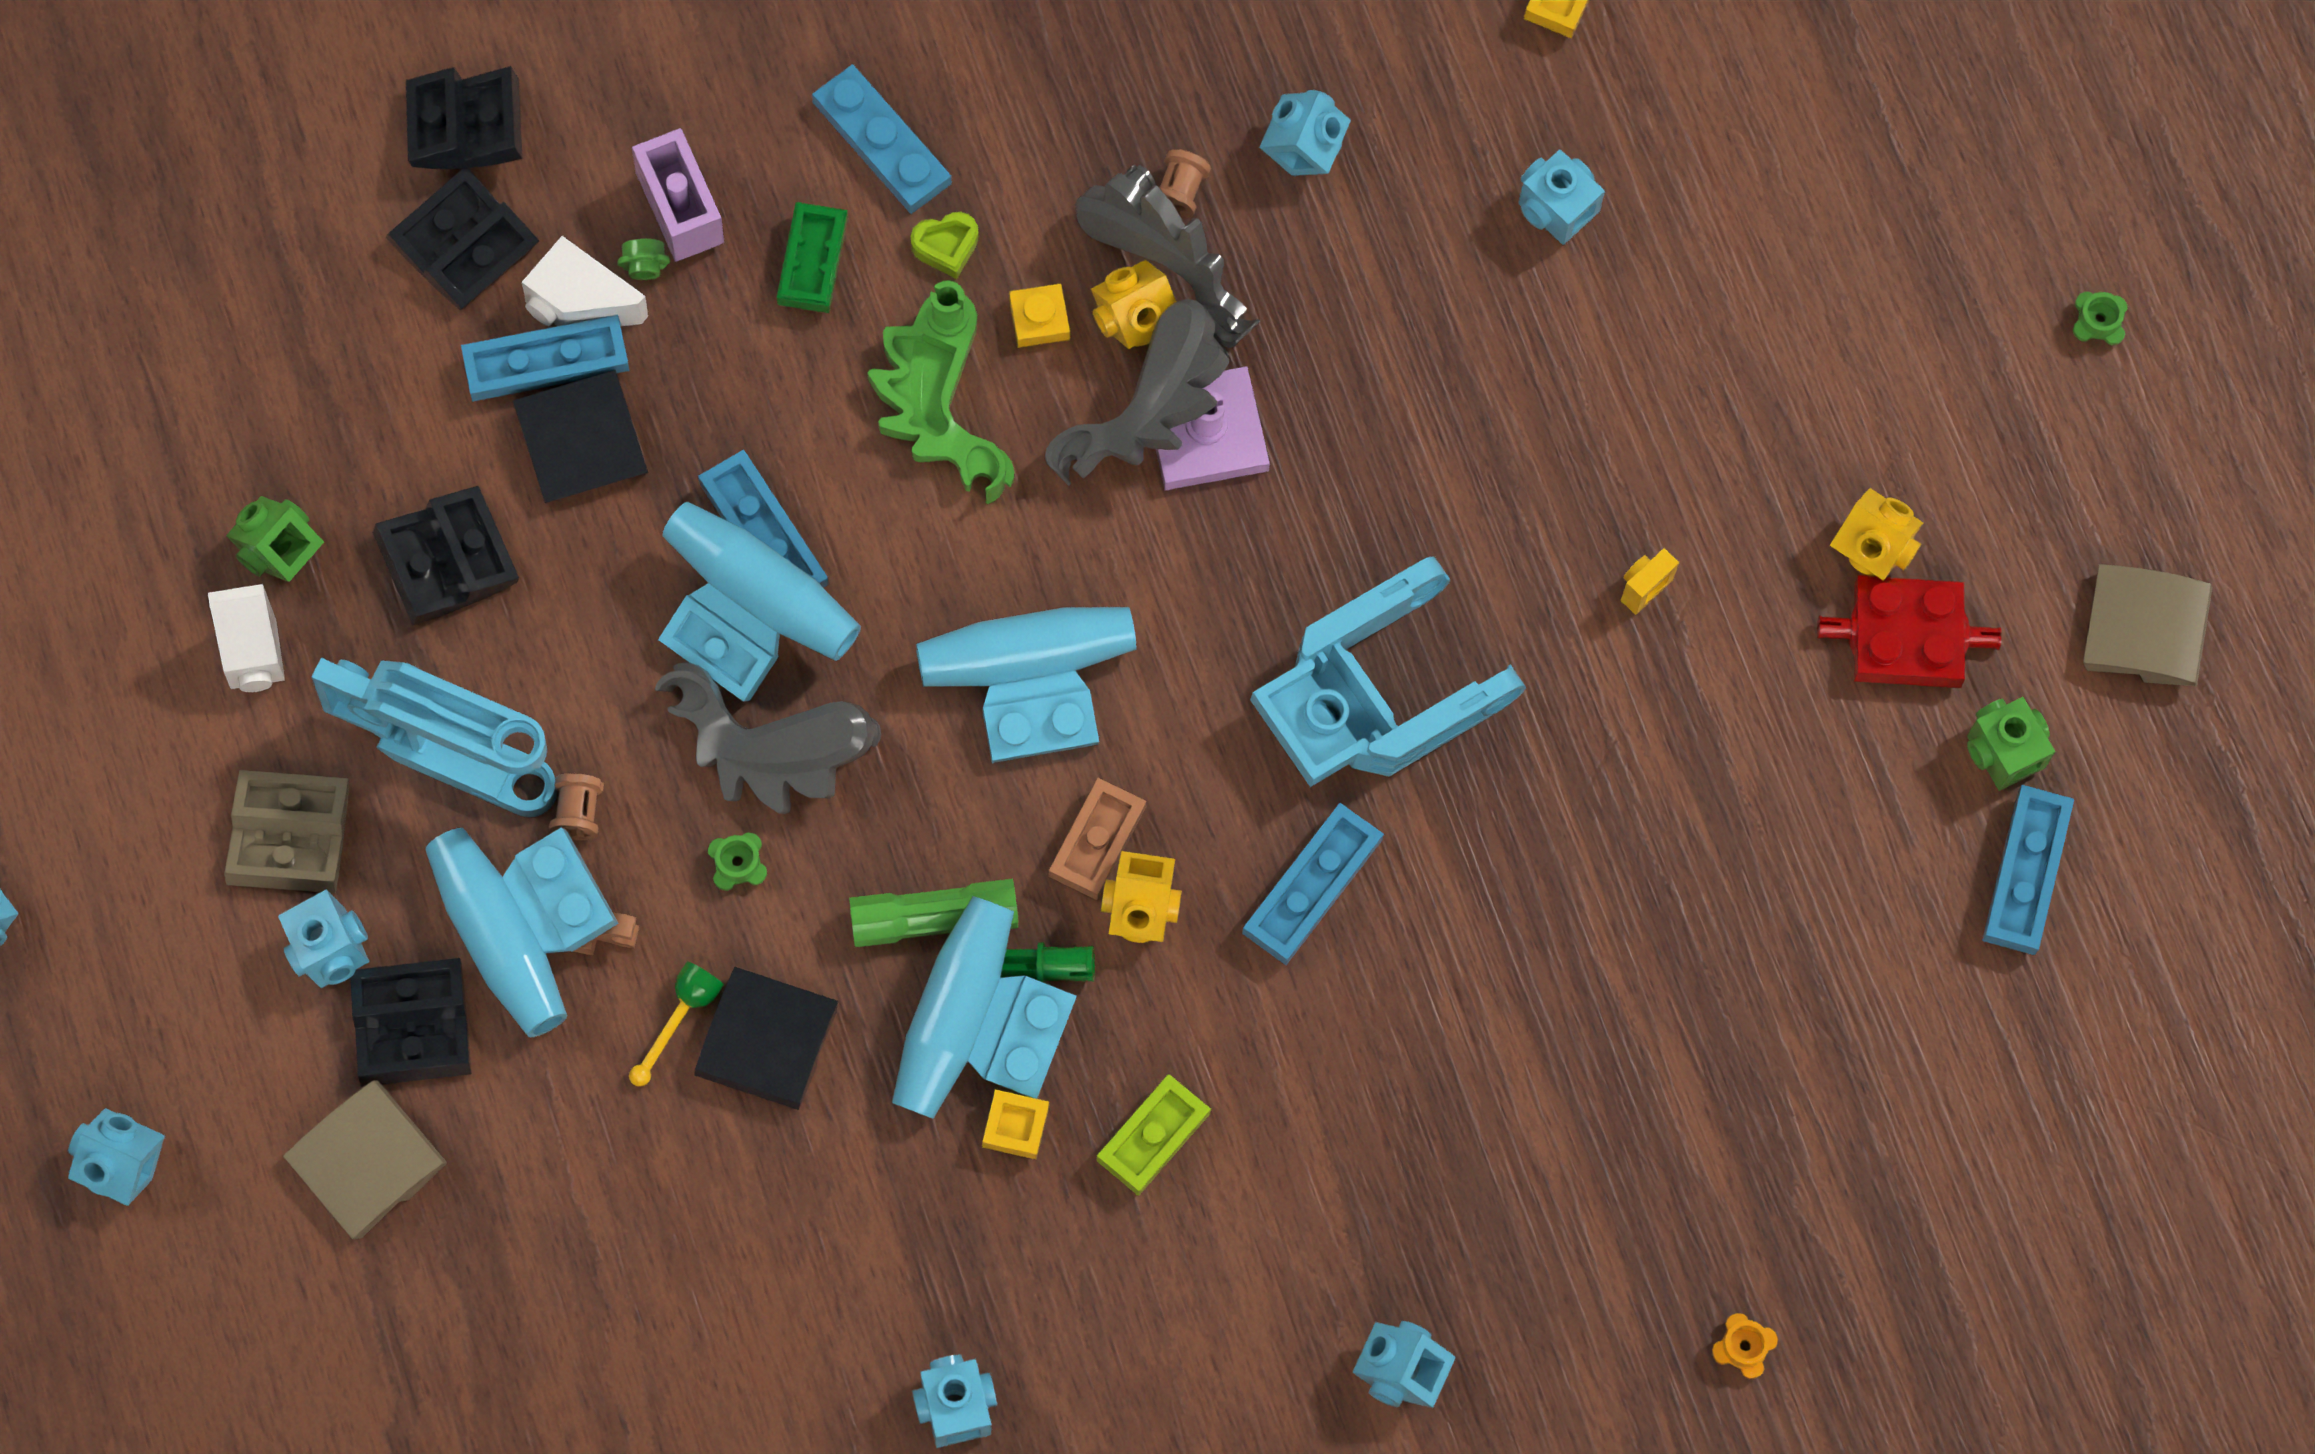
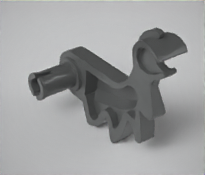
M1132 165L1124 175L1122 173L1115 175L1105 187L1094 185L1077 199L1075 203L1077 220L1088 236L1097 241L1159 262L1183 277L1191 285L1196 301L1203 305L1212 315L1215 322L1214 338L1221 345L1228 348L1234 347L1260 322L1259 319L1244 320L1240 318L1247 311V308L1238 299L1225 291L1221 285L1224 259L1219 254L1207 252V243L1201 221L1198 218H1193L1185 226L1174 205L1156 185L1153 176L1147 169L1140 165L1138 167Z
M1185 299L1175 302L1164 310L1155 325L1133 399L1119 417L1102 424L1076 425L1060 433L1050 442L1045 453L1046 462L1068 486L1071 485L1069 468L1072 460H1077L1073 465V469L1082 478L1091 473L1104 457L1110 455L1132 465H1139L1143 461L1144 447L1178 450L1182 446V441L1170 429L1198 419L1217 405L1214 397L1206 389L1202 388L1210 385L1221 376L1229 364V353L1214 338L1215 322L1212 315L1203 305L1196 300Z
M688 662L674 665L675 671L662 676L655 687V691L673 692L677 685L682 689V701L676 706L668 707V712L678 717H685L695 723L699 730L696 762L700 767H712L717 763L724 800L734 802L740 800L745 780L761 802L780 814L790 812V785L797 792L807 797L830 799L835 796L836 768L862 757L870 750L871 746L876 747L881 739V728L878 722L871 718L868 712L860 705L844 701L828 703L753 729H748L739 725L726 709L719 687L712 680L709 673L699 665Z

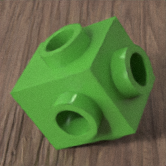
M260 496L257 501L248 504L240 511L236 518V525L226 535L240 550L235 557L251 573L258 577L263 573H267L288 582L292 580L324 543L307 524L310 521L309 517L297 505L287 499L280 503Z
M2024 697L2009 704H2006L2004 699H1999L1986 705L1975 714L1977 719L1967 735L1969 739L1967 747L1973 762L1980 770H1987L1999 791L2045 769L2056 752L2048 739L2050 732L2044 717L2037 709L2031 710Z

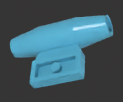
M690 502L683 503L667 522L662 536L708 584L686 595L658 640L689 663L699 665L709 673L714 681L743 702L751 700L779 657L780 634L835 661L839 660L856 640L861 625L814 578L747 530Z
M1063 607L977 622L917 643L916 652L923 687L989 686L982 712L991 761L996 763L1098 745L1099 737L1090 689H1088L1076 671L1136 650V636L1129 607Z
M562 827L516 854L515 859L503 876L465 829L456 828L439 835L426 846L425 851L446 912L484 981L528 1037H536L549 1032L567 1018V1013L546 953L573 952L619 924L570 835Z
M972 896L938 953L909 1027L892 1103L934 1119L967 1061L983 1079L1037 1099L1077 996L1027 976L1000 978L1014 915L1013 911Z

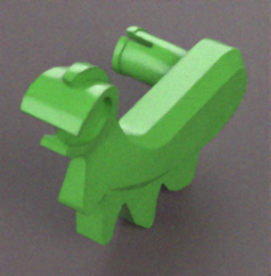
M949 280L942 281L934 286L935 293L931 291L930 297L923 303L913 326L886 327L883 330L884 353L895 370L870 369L868 371V381L878 397L899 413L897 416L883 417L878 421L880 434L915 442L912 447V458L916 462L948 460L955 464L966 491L971 490L972 482L977 477L989 478L992 482L991 485L986 487V504H989L1001 496L1005 489V484L1011 487L1014 482L1015 472L1012 461L1004 451L990 441L969 434L954 421L951 415L950 406L976 334L977 313L974 304L964 295V291L959 284Z

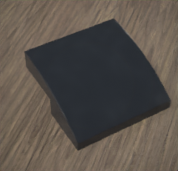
M511 66L465 79L460 77L455 67L406 80L408 162L412 167L467 169L523 159L519 78Z
M468 168L458 172L386 236L387 240L460 311L539 243L538 238L505 202L500 204Z
M615 370L513 400L544 503L648 473Z
M479 486L429 499L426 509L376 523L372 532L412 625L435 619L481 601L516 584L519 580L517 571Z
M460 958L356 969L353 976L350 977L360 1087H365L373 1080H378L383 1085L472 1074L464 982Z
M734 966L695 1067L694 1076L799 1110L817 1068L819 1053L836 1016L838 1000Z

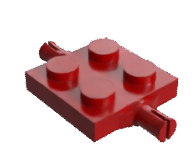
M1858 575L1855 582L1854 609L1850 618L1823 617L1819 615L1817 620L1818 639L1849 640V646L1854 655V681L1962 688L1965 681V654L1968 647L2000 650L2002 636H2000L2002 633L2001 627L1992 628L1969 625V620L1964 610V582L1886 577L1883 581L1876 576Z

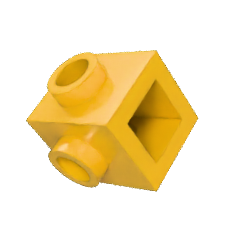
M1143 260L1132 267L1116 269L1106 276L1103 283L1091 288L1098 305L1093 310V316L1099 329L1105 337L1113 336L1128 349L1134 346L1149 344L1161 314L1168 306L1176 302L1166 275L1147 260Z
M1869 488L1855 503L1829 546L1848 557L1850 564L1859 572L1868 576H1877L1884 581L1896 566L1904 571L1922 545L1914 537L1924 522L1914 517L1912 509L1902 501L1895 498H1885Z
M1121 851L1116 881L1106 879L1101 912L1111 913L1109 934L1122 936L1124 939L1136 943H1144L1150 940L1163 942L1166 922L1177 923L1182 890L1171 889L1175 859Z

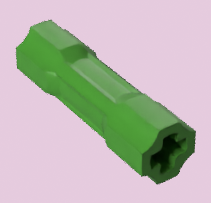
M1013 879L972 883L964 888L904 895L885 893L851 897L849 901L855 947L896 943L903 938L951 933L972 896L1013 911L1011 929L1018 928V912Z

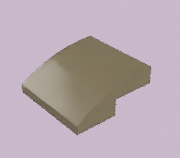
M2099 564L2083 660L2086 670L2139 674L2144 683L2197 686L2212 594L2211 583L2160 571Z
M239 770L231 812L233 829L224 872L226 885L322 892L327 889L330 893H336L346 825L349 778Z
M373 1080L346 1100L283 1156L352 1239H362L400 1201L410 1200L447 1164L445 1159L378 1080Z

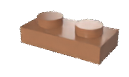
M1097 778L1049 869V877L1098 900L1104 889L1105 880H1108L1120 858L1121 851H1124L1146 808L1147 801Z

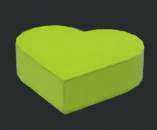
M952 212L941 221L934 219L921 221L913 228L911 233V250L914 256L921 262L955 279L960 275L978 242V225L973 217L963 212Z

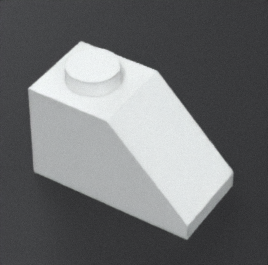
M563 236L560 237L522 281L525 301L527 303L525 305L526 309L536 320L546 326H550L552 323L562 326L618 315L620 326L642 324L648 317L645 295Z
M263 584L208 593L222 666L230 688H240L244 692H258L270 688L272 682L284 681L277 622Z

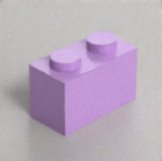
M682 129L674 130L633 146L632 151L636 175L675 262L723 244L724 236L721 216Z

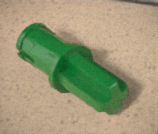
M1039 942L1037 949H1006L1000 978L1027 976L1043 983L1058 980L1094 982V946L1058 948L1045 947L1044 942Z

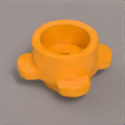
M1733 1314L1726 1321L1727 1331L1722 1341L1715 1343L1712 1348L1713 1358L1719 1364L1729 1363L1739 1368L1745 1378H1758L1764 1372L1763 1361L1768 1351L1775 1349L1777 1346V1335L1771 1328H1764L1759 1323L1748 1320L1744 1314ZM1742 1341L1750 1344L1748 1351H1743L1740 1348Z

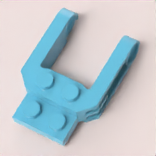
M1428 557L1417 562L1306 627L1299 646L1295 668L1252 693L1251 702L1310 787L1347 765H1350L1353 769L1390 777L1504 709L1526 689L1518 674L1509 665L1506 670L1478 685L1474 681L1402 725H1396L1393 712L1352 653L1346 650L1427 603L1445 589L1450 582V578L1435 557Z
M323 658L320 659L311 678L324 712L377 735L381 738L377 749L394 761L523 817L542 815L553 806L557 797L555 776L549 765L544 762L547 755V743L541 726L534 719L424 672L408 663L381 660L372 679H369V673L350 661L339 660L338 664H334ZM523 732L532 737L534 747L530 754H526L503 744V742L510 734ZM534 774L544 781V790L538 798L523 800L515 795L513 792L514 784L521 776Z

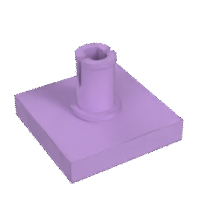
M1248 367L1225 370L1214 382L1202 388L1206 389L1214 397L1217 405L1198 419L1170 429L1182 441V446L1178 450L1156 449L1165 490L1269 471V458Z

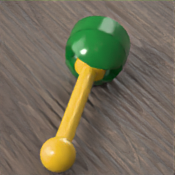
M686 961L675 983L676 995L680 1003L641 1065H636L630 1070L629 1079L633 1085L642 1087L649 1083L651 1079L650 1069L689 1008L703 1007L711 1003L724 986L719 979L701 967Z

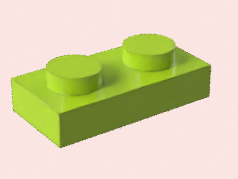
M1168 1074L1097 1155L1096 1161L1139 1196L1210 1115L1211 1108Z

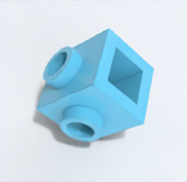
M1308 90L1306 93L1282 94L1279 103L1273 110L1271 122L1259 148L1292 176L1329 174L1334 159L1341 149L1342 140L1351 120L1334 106V100L1323 92Z
M1559 149L1547 161L1539 158L1525 171L1521 177L1523 186L1518 204L1521 206L1525 218L1534 227L1541 230L1545 228L1564 245L1600 212L1605 190L1595 182L1593 173L1582 161L1576 158L1571 160Z
M327 889L278 915L290 942L283 949L291 967L299 977L306 973L320 988L328 984L333 985L346 981L353 976L356 969L370 962L361 944L368 940L363 924L353 910L347 913L346 909Z
M105 1108L89 1125L82 1123L74 1133L68 1148V1153L74 1156L68 1179L88 1187L89 1190L98 1195L110 1197L128 1206L152 1181L165 1135L135 1122L134 1119L125 1114L115 1113Z
M1401 1321L1399 1327L1375 1322L1352 1373L1371 1386L1369 1394L1385 1404L1400 1407L1401 1402L1406 1401L1433 1408L1456 1357L1431 1339L1432 1335L1427 1330L1416 1324Z
M962 1355L946 1356L930 1362V1370L920 1372L922 1388L912 1390L919 1423L930 1422L936 1448L991 1435V1421L988 1408L997 1406V1400L990 1372L979 1374L976 1359L963 1361ZM950 1395H960L963 1397L957 1402L947 1399Z

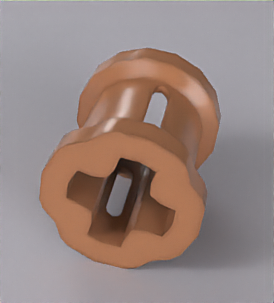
M1170 150L1164 160L1167 169L1160 185V190L1172 202L1181 219H1188L1194 215L1196 210V204L1193 200L1200 182L1207 179L1211 167L1205 159L1194 153L1184 150Z
M565 773L556 776L555 787L559 790L556 819L550 821V833L562 827L568 832L572 840L595 839L598 837L599 831L598 825L594 823L597 795L603 793L604 783L599 778L585 774Z

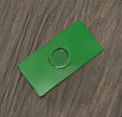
M801 202L795 203L777 293V305L830 313L848 220V210Z

